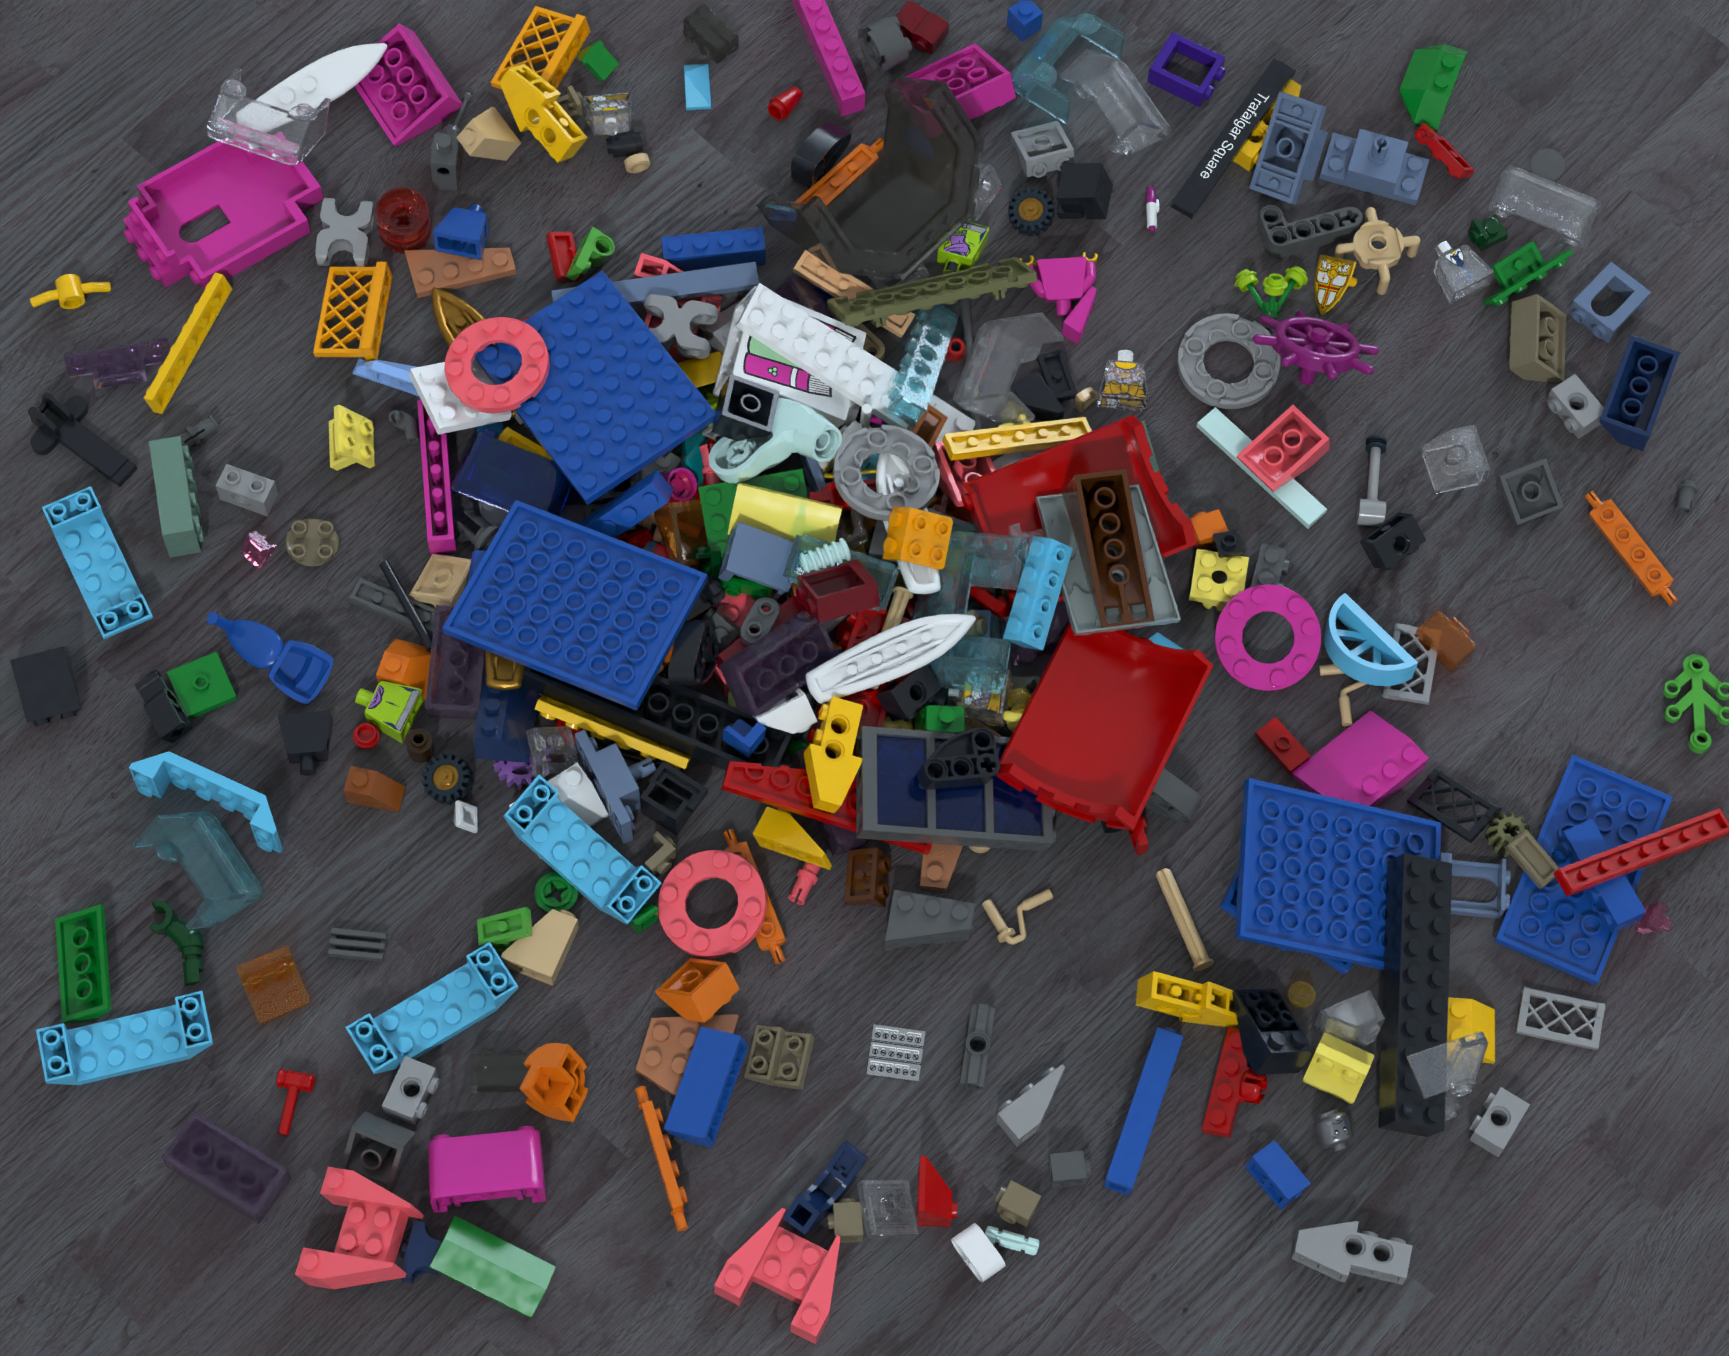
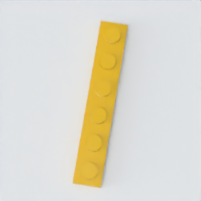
M214 273L210 282L207 283L201 298L195 304L188 321L183 325L180 335L170 348L163 365L160 366L154 381L146 391L144 400L155 413L163 414L232 291V287L223 274Z
M1086 417L948 433L944 434L942 442L950 460L953 461L1049 449L1089 433L1092 430Z
M545 695L538 699L535 710L540 711V715L547 719L555 720L557 718L563 720L565 725L572 729L580 730V728L590 731V735L597 739L605 740V738L615 741L616 745L626 750L636 749L641 751L640 754L643 757H650L652 760L656 758L661 759L677 770L681 768L686 769L691 760L689 755Z

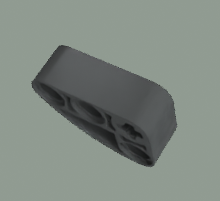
M1163 768L1145 807L1176 821L1190 823L1202 801V797Z

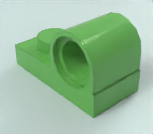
M592 227L583 237L566 277L575 281L580 274L585 275L590 266H602L614 252L615 246L612 239Z
M523 907L477 919L479 946L482 947L490 942L496 952H504L513 944L514 940L532 936L531 910Z

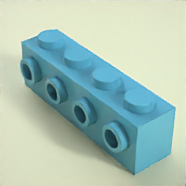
M1033 536L1003 639L1024 648L1043 651L1072 554V547L1052 538Z

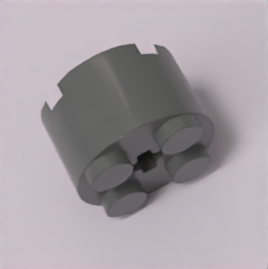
M885 16L858 30V39L863 37L864 44L860 46L863 55L873 70L879 69L878 74H882L908 61V52L912 51V45L907 37H903L900 31V23L896 16Z

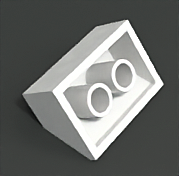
M784 671L736 694L740 703L762 725L795 734L807 731L811 728L812 724L818 722L806 694Z
M578 763L547 781L560 792L556 797L588 826L592 827L608 816V812L596 789Z

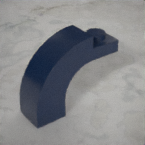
M847 1140L844 1141L821 1175L806 1191L796 1197L783 1218L804 1235L812 1231L824 1220L827 1212L833 1210V1203H838V1200L842 1199L857 1179L856 1175L869 1157Z

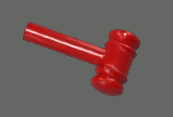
M283 1068L278 1071L276 1076L277 1087L288 1089L278 1135H289L299 1091H306L307 1093L313 1091L316 1082L314 1074L308 1075L306 1072L286 1071Z

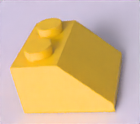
M1448 997L1447 1061L1495 1063V1009L1473 999Z

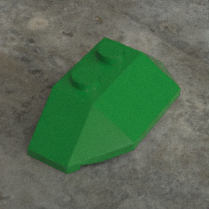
M1445 43L1414 51L1399 89L1400 96L1411 116L1410 119L1413 125L1420 127L1423 123H1427L1437 133L1468 51Z

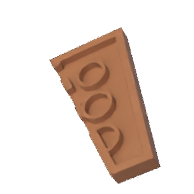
M485 248L481 260L435 250H404L417 298L432 295L433 287L450 291L517 274L510 248Z
M957 787L945 788L936 829L969 831L984 790ZM932 844L930 853L928 855L923 854L919 889L947 892L964 846Z

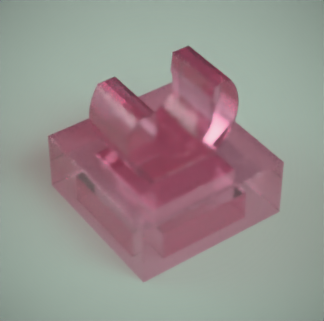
M256 531L247 534L241 553L257 569L266 566L269 556L273 555L277 545H270L266 541V535H259Z
M1661 902L1645 906L1646 913L1641 921L1637 923L1635 929L1642 934L1654 931L1662 934L1663 930L1668 932L1673 924L1671 919L1664 916L1668 907Z

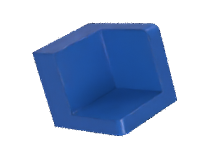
M738 719L732 727L727 726L724 729L722 740L749 758L765 739L766 727L759 722L754 727H751L743 720Z

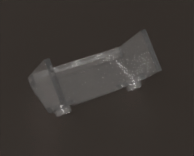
M1086 49L1059 75L1061 79L1073 82L1076 85L1075 91L1081 98L1094 100L1117 133L1114 137L1115 142L1109 146L1112 152L1120 153L1123 156H1132L1164 140L1172 133L1164 117L1122 60Z
M236 68L220 87L207 123V135L214 140L284 164L296 165L301 163L326 134L330 99L325 98L316 109L302 103L287 111L246 97V87L240 82L242 69Z
M1509 165L1501 175L1487 210L1491 212L1494 210L1493 213L1504 218H1508V215H1518L1560 232L1565 237L1564 242L1582 248L1598 215L1602 202Z
M1042 312L990 320L984 323L977 332L955 390L954 401L960 408L998 424L1034 420L1035 415L1013 392H1010V386L1014 382L1020 363L1035 360L1039 355L1042 344L1063 341L1064 336Z
M1477 1032L1407 1056L1424 1099L1446 1092L1445 1121L1458 1115L1457 1111L1462 1107L1476 1083L1488 1045L1484 1032Z

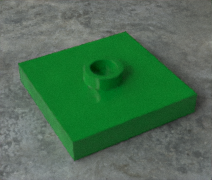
M217 652L167 672L176 696L189 720L237 700Z

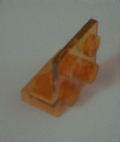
M287 945L235 967L260 1025L311 1004L310 997Z

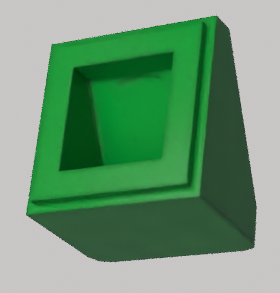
M647 903L641 907L629 924L636 933H640L659 920V909L657 906Z

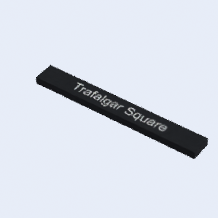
M1276 58L1272 60L1174 197L1170 205L1171 208L1191 219L1194 217L1273 106L1279 91L1282 92L1295 75L1296 69Z

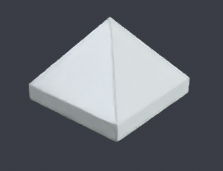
M459 800L455 801L453 820L455 826L472 833H477V807Z

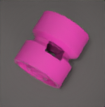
M676 468L660 472L673 488L670 500L665 505L676 504L693 498L697 490V481L690 470Z

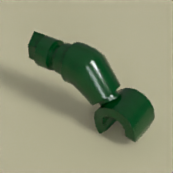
M154 901L152 903L154 909L158 913H166V918L160 924L152 923L149 929L158 935L167 934L178 946V951L182 953V959H185L183 962L185 986L200 982L199 973L204 971L203 960L199 959L202 957V950L204 949V942L200 931L180 920L177 913L166 902Z

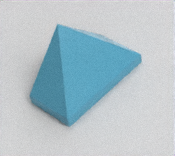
M708 64L684 65L686 110L711 109Z

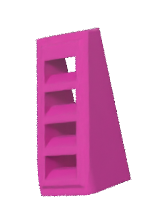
M1093 286L1089 288L1063 322L1062 335L1076 344L1081 340L1095 302L1097 289Z

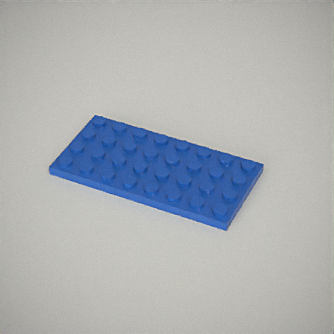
M1572 754L1536 841L1556 865L1561 868L1571 864L1569 858L1564 857L1559 849V839L1565 830L1593 819L1609 849L1660 831L1673 797ZM1644 868L1625 875L1634 891L1637 888ZM1523 871L1494 942L1596 986L1619 931L1612 934L1610 929L1602 924L1599 917L1600 912L1595 903L1592 904L1588 900L1586 890L1567 897L1555 877L1547 885L1539 889Z

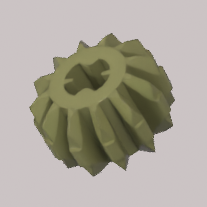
M1513 810L1508 813V816L1501 811L1497 819L1495 818L1489 823L1490 827H1487L1485 835L1489 836L1487 845H1495L1494 854L1502 850L1504 857H1508L1509 853L1504 847L1526 829L1529 831L1530 823H1522L1523 815H1520L1517 819L1514 817Z

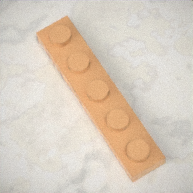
M808 248L805 249L793 268L794 273L835 298L847 296L848 300L856 298V293L873 289ZM910 312L907 315H890L886 319L887 325L882 327L902 338L914 319L915 314Z

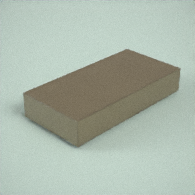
M1527 829L1522 831L1504 847L1539 889L1547 885L1555 877L1553 873L1559 869Z

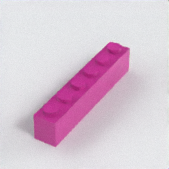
M791 0L841 116L864 110L866 93L825 0Z
M417 400L430 555L432 553H455L457 551L448 433L437 434L422 401Z

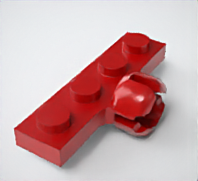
M1228 1027L1201 1129L1205 1134L1231 1138L1239 1105L1244 1102L1259 1104L1265 1094H1261V1090L1266 1091L1267 1077L1265 1075H1256L1253 1069L1249 1068V1063L1243 1054L1238 1028Z

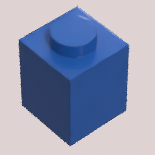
M1021 0L1008 9L1007 26L1023 42L1041 29L1043 12L1032 0Z

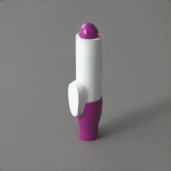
M1154 186L1146 187L1145 197L1147 228L1154 232L1157 228L1159 200L1156 199Z

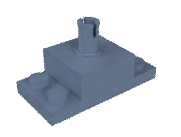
M1279 91L1249 189L1291 204L1297 203L1303 181H1313L1327 138L1328 132L1320 130L1326 106Z
M1360 129L1357 139L1333 133L1319 179L1416 206L1430 159L1405 153L1408 146L1406 141Z
M585 730L575 733L577 755L607 810L608 816L622 843L625 844L632 841V830L635 829L632 821L634 819L632 812L641 808L639 787L635 781L655 773L656 768L654 763H651L652 759L647 757V759L628 767L616 743L599 750L594 737L588 738Z

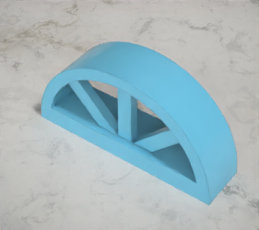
M1346 593L1336 600L1324 630V645L1332 662L1349 677L1369 685L1393 686L1412 679L1418 662ZM1338 619L1350 631L1336 629L1335 621ZM1341 639L1362 642V644L1350 651ZM1371 650L1372 662L1360 658V656Z

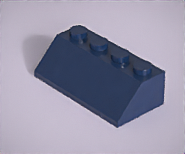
M1633 335L1630 336L1599 423L1618 443L1640 451L1644 450L1680 352Z
M485 670L474 734L475 759L529 763L537 715L535 706L540 693L523 687V681L521 687L514 690H497L487 687Z

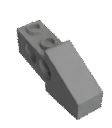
M1358 1221L1299 1230L1296 1235L1291 1259L1337 1281L1345 1283L1349 1272L1403 1285L1407 1278L1413 1245L1406 1244V1241L1400 1238L1392 1237L1389 1240L1379 1238L1378 1234L1370 1231L1357 1233ZM1346 1245H1355L1359 1249V1254L1352 1255L1348 1253ZM1373 1252H1384L1387 1260L1378 1261L1374 1257Z

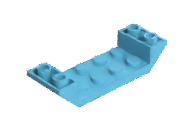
M90 486L43 506V512L103 639H107L152 619L153 615L114 538L92 487Z
M170 751L131 763L129 769L137 790L147 797L154 795L162 798L172 781L180 789L186 790L189 788L196 791V795L204 800L210 801V799L220 802V806L228 811L234 812V810L244 813V817L251 821L250 826L257 846L267 852H272V850L278 853L282 852L283 847L266 795Z
M537 775L503 817L515 835L592 904L599 910L627 925L661 885V882L642 865L635 867L556 797L560 793L542 776Z
M490 942L466 956L467 964L373 1019L371 1014L368 1013L345 1027L373 1074L399 1069L405 1056L414 1060L496 1012L519 988Z
M203 991L175 997L176 1005L67 1030L64 1023L37 1029L36 1033L46 1084L82 1085L191 1059L213 1045Z

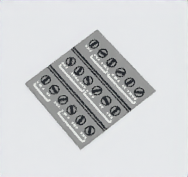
M874 1024L867 1074L919 1081L926 1031Z

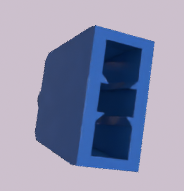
M472 204L468 210L457 207L452 208L433 231L435 251L481 260L489 235L488 218L483 208L477 204Z

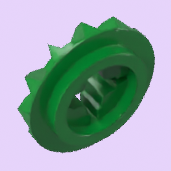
M552 872L544 875L537 882L534 889L536 904H538L543 912H550L552 909L559 912L560 910L567 911L574 907L578 897V890L560 874ZM551 885L558 892L564 891L561 893V902L556 900L555 897H549L552 895Z

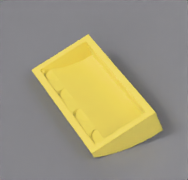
M740 482L736 490L728 535H730V531L740 522L798 543L796 551L808 553L807 551L811 550L813 552L816 551V547L824 548V544L829 546L832 541L836 540L843 507Z

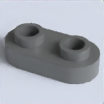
M764 597L754 603L741 627L740 638L743 644L751 648H757L766 642L779 617V606L775 600ZM768 607L770 611L764 612L762 611V608ZM757 629L759 632L753 634L749 630Z

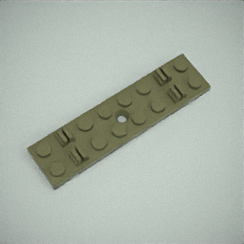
M1012 257L999 260L998 266L990 267V264L986 263L969 267V269L878 290L872 289L856 293V298L848 300L847 296L828 299L827 305L828 310L846 326H859L862 322L871 320V323L877 328L880 327V324L886 326V319L890 315H907L910 311L916 309L929 310L934 305L942 303L954 304L964 298L976 299L981 297V294L990 293V296L995 300H998L999 297L1002 299L1006 298L1005 292H1007V288L1027 287L1029 283L1037 282L1036 271L1019 258Z

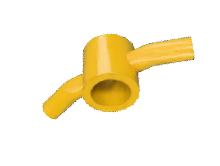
M66 274L55 280V290L30 298V302L35 308L49 301L59 300L61 308L76 309L85 303L84 294L110 292L111 285L110 282L82 284L78 275Z

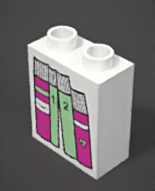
M754 286L734 309L713 395L719 397L723 385L729 375L732 374L779 391V398L794 400L811 407L817 414L824 416L837 428L844 425L849 426L858 415L860 409L858 404L736 327L742 312L756 288ZM787 300L863 349L866 332L849 325L846 326L840 321Z

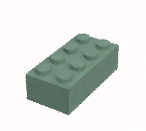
M181 436L149 441L161 531L169 557L200 553V543L205 542L202 526H200L199 519H201V513L196 499L198 492L196 481L193 478L194 465L192 457H190L188 445H183Z

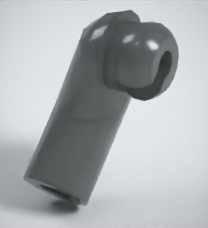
M391 411L388 416L389 422L405 431L407 443H417L419 435L415 418L403 411Z

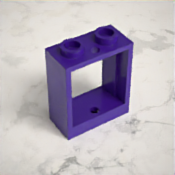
M1172 32L1151 65L1147 82L1201 107L1205 99L1209 100L1215 89L1213 85L1216 80L1220 82L1225 74L1226 68L1223 67L1225 57ZM1177 52L1211 68L1201 86H1197L1166 71Z

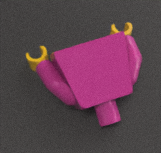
M1083 252L1082 257L1039 259L1035 262V266L1034 257L1030 255V262L1025 264L1036 271L1037 282L1029 283V285L1038 297L1043 298L1045 303L1056 302L1058 317L1068 316L1072 312L1071 301H1080L1096 280V261L1098 255L1094 253L1093 259H1088L1086 252Z

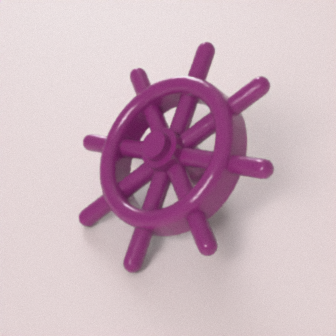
M1301 310L1296 312L1295 317L1286 318L1281 322L1267 315H1262L1259 318L1260 324L1274 330V334H1256L1253 336V342L1258 345L1272 346L1276 353L1282 357L1281 365L1283 367H1289L1292 364L1302 367L1298 381L1303 384H1314L1316 372L1326 373L1330 380H1335L1337 373L1347 372L1353 368L1366 375H1372L1374 372L1373 366L1359 360L1358 357L1359 354L1377 355L1379 348L1375 345L1359 344L1356 337L1349 332L1351 327L1348 323H1343L1339 326L1323 319L1307 317Z

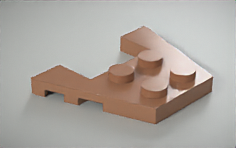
M714 1015L712 1019L705 1023L689 1021L683 1017L651 1018L636 1066V1073L663 1091L676 1096L700 1027L734 1034L739 1015Z

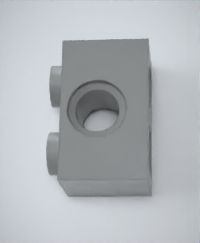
M1576 374L1551 389L1546 400L1550 410L1559 415L1564 421L1566 429L1574 433L1578 439L1601 425L1599 420L1604 407ZM1571 406H1576L1579 410H1575Z
M226 464L216 484L220 500L267 517L278 496L274 480Z
M405 1056L382 1104L384 1114L414 1126L418 1118L423 1119L428 1108L426 1101L429 1094H434L439 1085L440 1079L437 1078L436 1068ZM411 1087L420 1089L419 1093L413 1097H409L405 1093Z
M1500 1087L1496 1095L1491 1092L1483 1105L1487 1109L1484 1116L1477 1115L1469 1128L1474 1132L1469 1140L1499 1157L1530 1104ZM1491 1116L1500 1117L1503 1125H1495L1491 1120Z

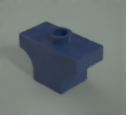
M415 1220L409 1242L404 1241L400 1254V1258H403L401 1269L407 1274L405 1278H401L402 1282L413 1284L419 1275L425 1273L439 1276V1272L429 1268V1265L441 1241L433 1239L428 1235V1228L425 1222Z

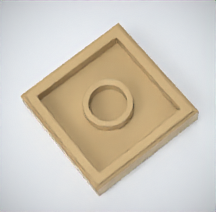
M432 553L409 596L419 602L454 607L468 583L471 559Z

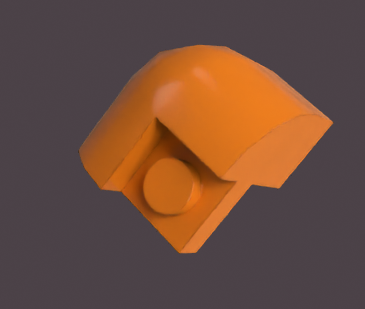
M545 1044L534 1050L523 1063L529 1071L519 1089L528 1097L525 1103L534 1110L553 1119L574 1122L589 1089L585 1087L584 1070L587 1066L569 1044Z

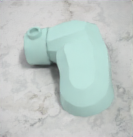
M778 397L770 435L738 441L726 437L721 438L710 451L708 456L709 466L722 481L740 483L780 464L791 453H799L819 462L830 461L836 456L842 444V435L837 427L821 414H817L811 407L794 400Z

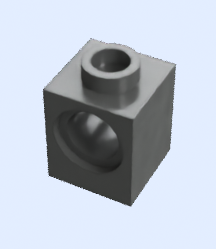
M1083 1151L1053 1153L1049 1155L1048 1167L1051 1189L1083 1186L1087 1176H1091L1089 1159H1084Z

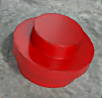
M371 723L360 724L353 732L354 743L362 749L375 747L380 740L379 729Z

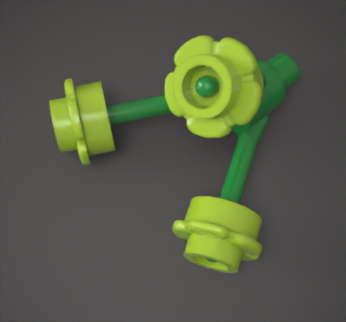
M1294 266L1291 269L1287 268L1285 270V277L1280 274H1270L1264 278L1262 283L1264 292L1270 295V302H1263L1255 290L1254 286L1259 280L1256 277L1257 273L1245 269L1238 273L1234 285L1239 287L1241 292L1250 291L1263 315L1278 319L1281 306L1292 288L1301 289L1303 285L1307 284L1308 278L1305 270L1298 266ZM1281 295L1278 302L1276 303V296Z

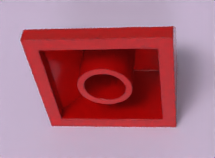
M920 1156L917 1190V1226L950 1227L952 1218L957 1219V1201H952V1191L928 1158Z

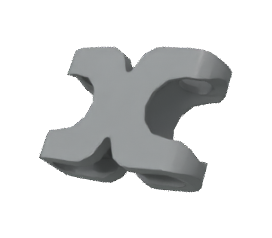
M335 198L323 199L320 213L323 230L317 235L315 251L317 265H330L332 256L336 252L346 250L353 254L355 267L368 266L370 255L368 237L373 232L375 217L373 201H361L359 209L355 214L343 216L337 212Z
M650 294L645 298L644 307L646 312L663 320L660 326L649 329L666 351H669L673 345H676L678 353L684 357L706 359L710 355L711 347L709 342L705 338L694 335L692 330L698 325H712L717 321L719 311L715 305L691 300L679 309L677 301L670 296Z

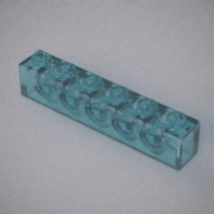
M941 304L934 305L929 310L919 311L916 317L918 322L910 333L913 337L905 347L907 353L899 364L902 369L895 376L893 382L896 385L888 395L890 403L887 411L912 426L927 411L959 318L957 314Z

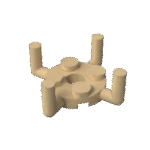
M1368 207L1362 226L1355 233L1353 242L1337 245L1333 257L1343 259L1345 254L1353 253L1362 268L1378 270L1380 280L1377 286V293L1384 295L1387 292L1391 279L1389 268L1398 264L1404 247H1408L1406 252L1408 257H1415L1419 248L1420 238L1418 236L1403 237L1397 228L1394 229L1389 226V223L1377 219L1375 208ZM1373 241H1380L1385 247L1376 249L1371 243Z

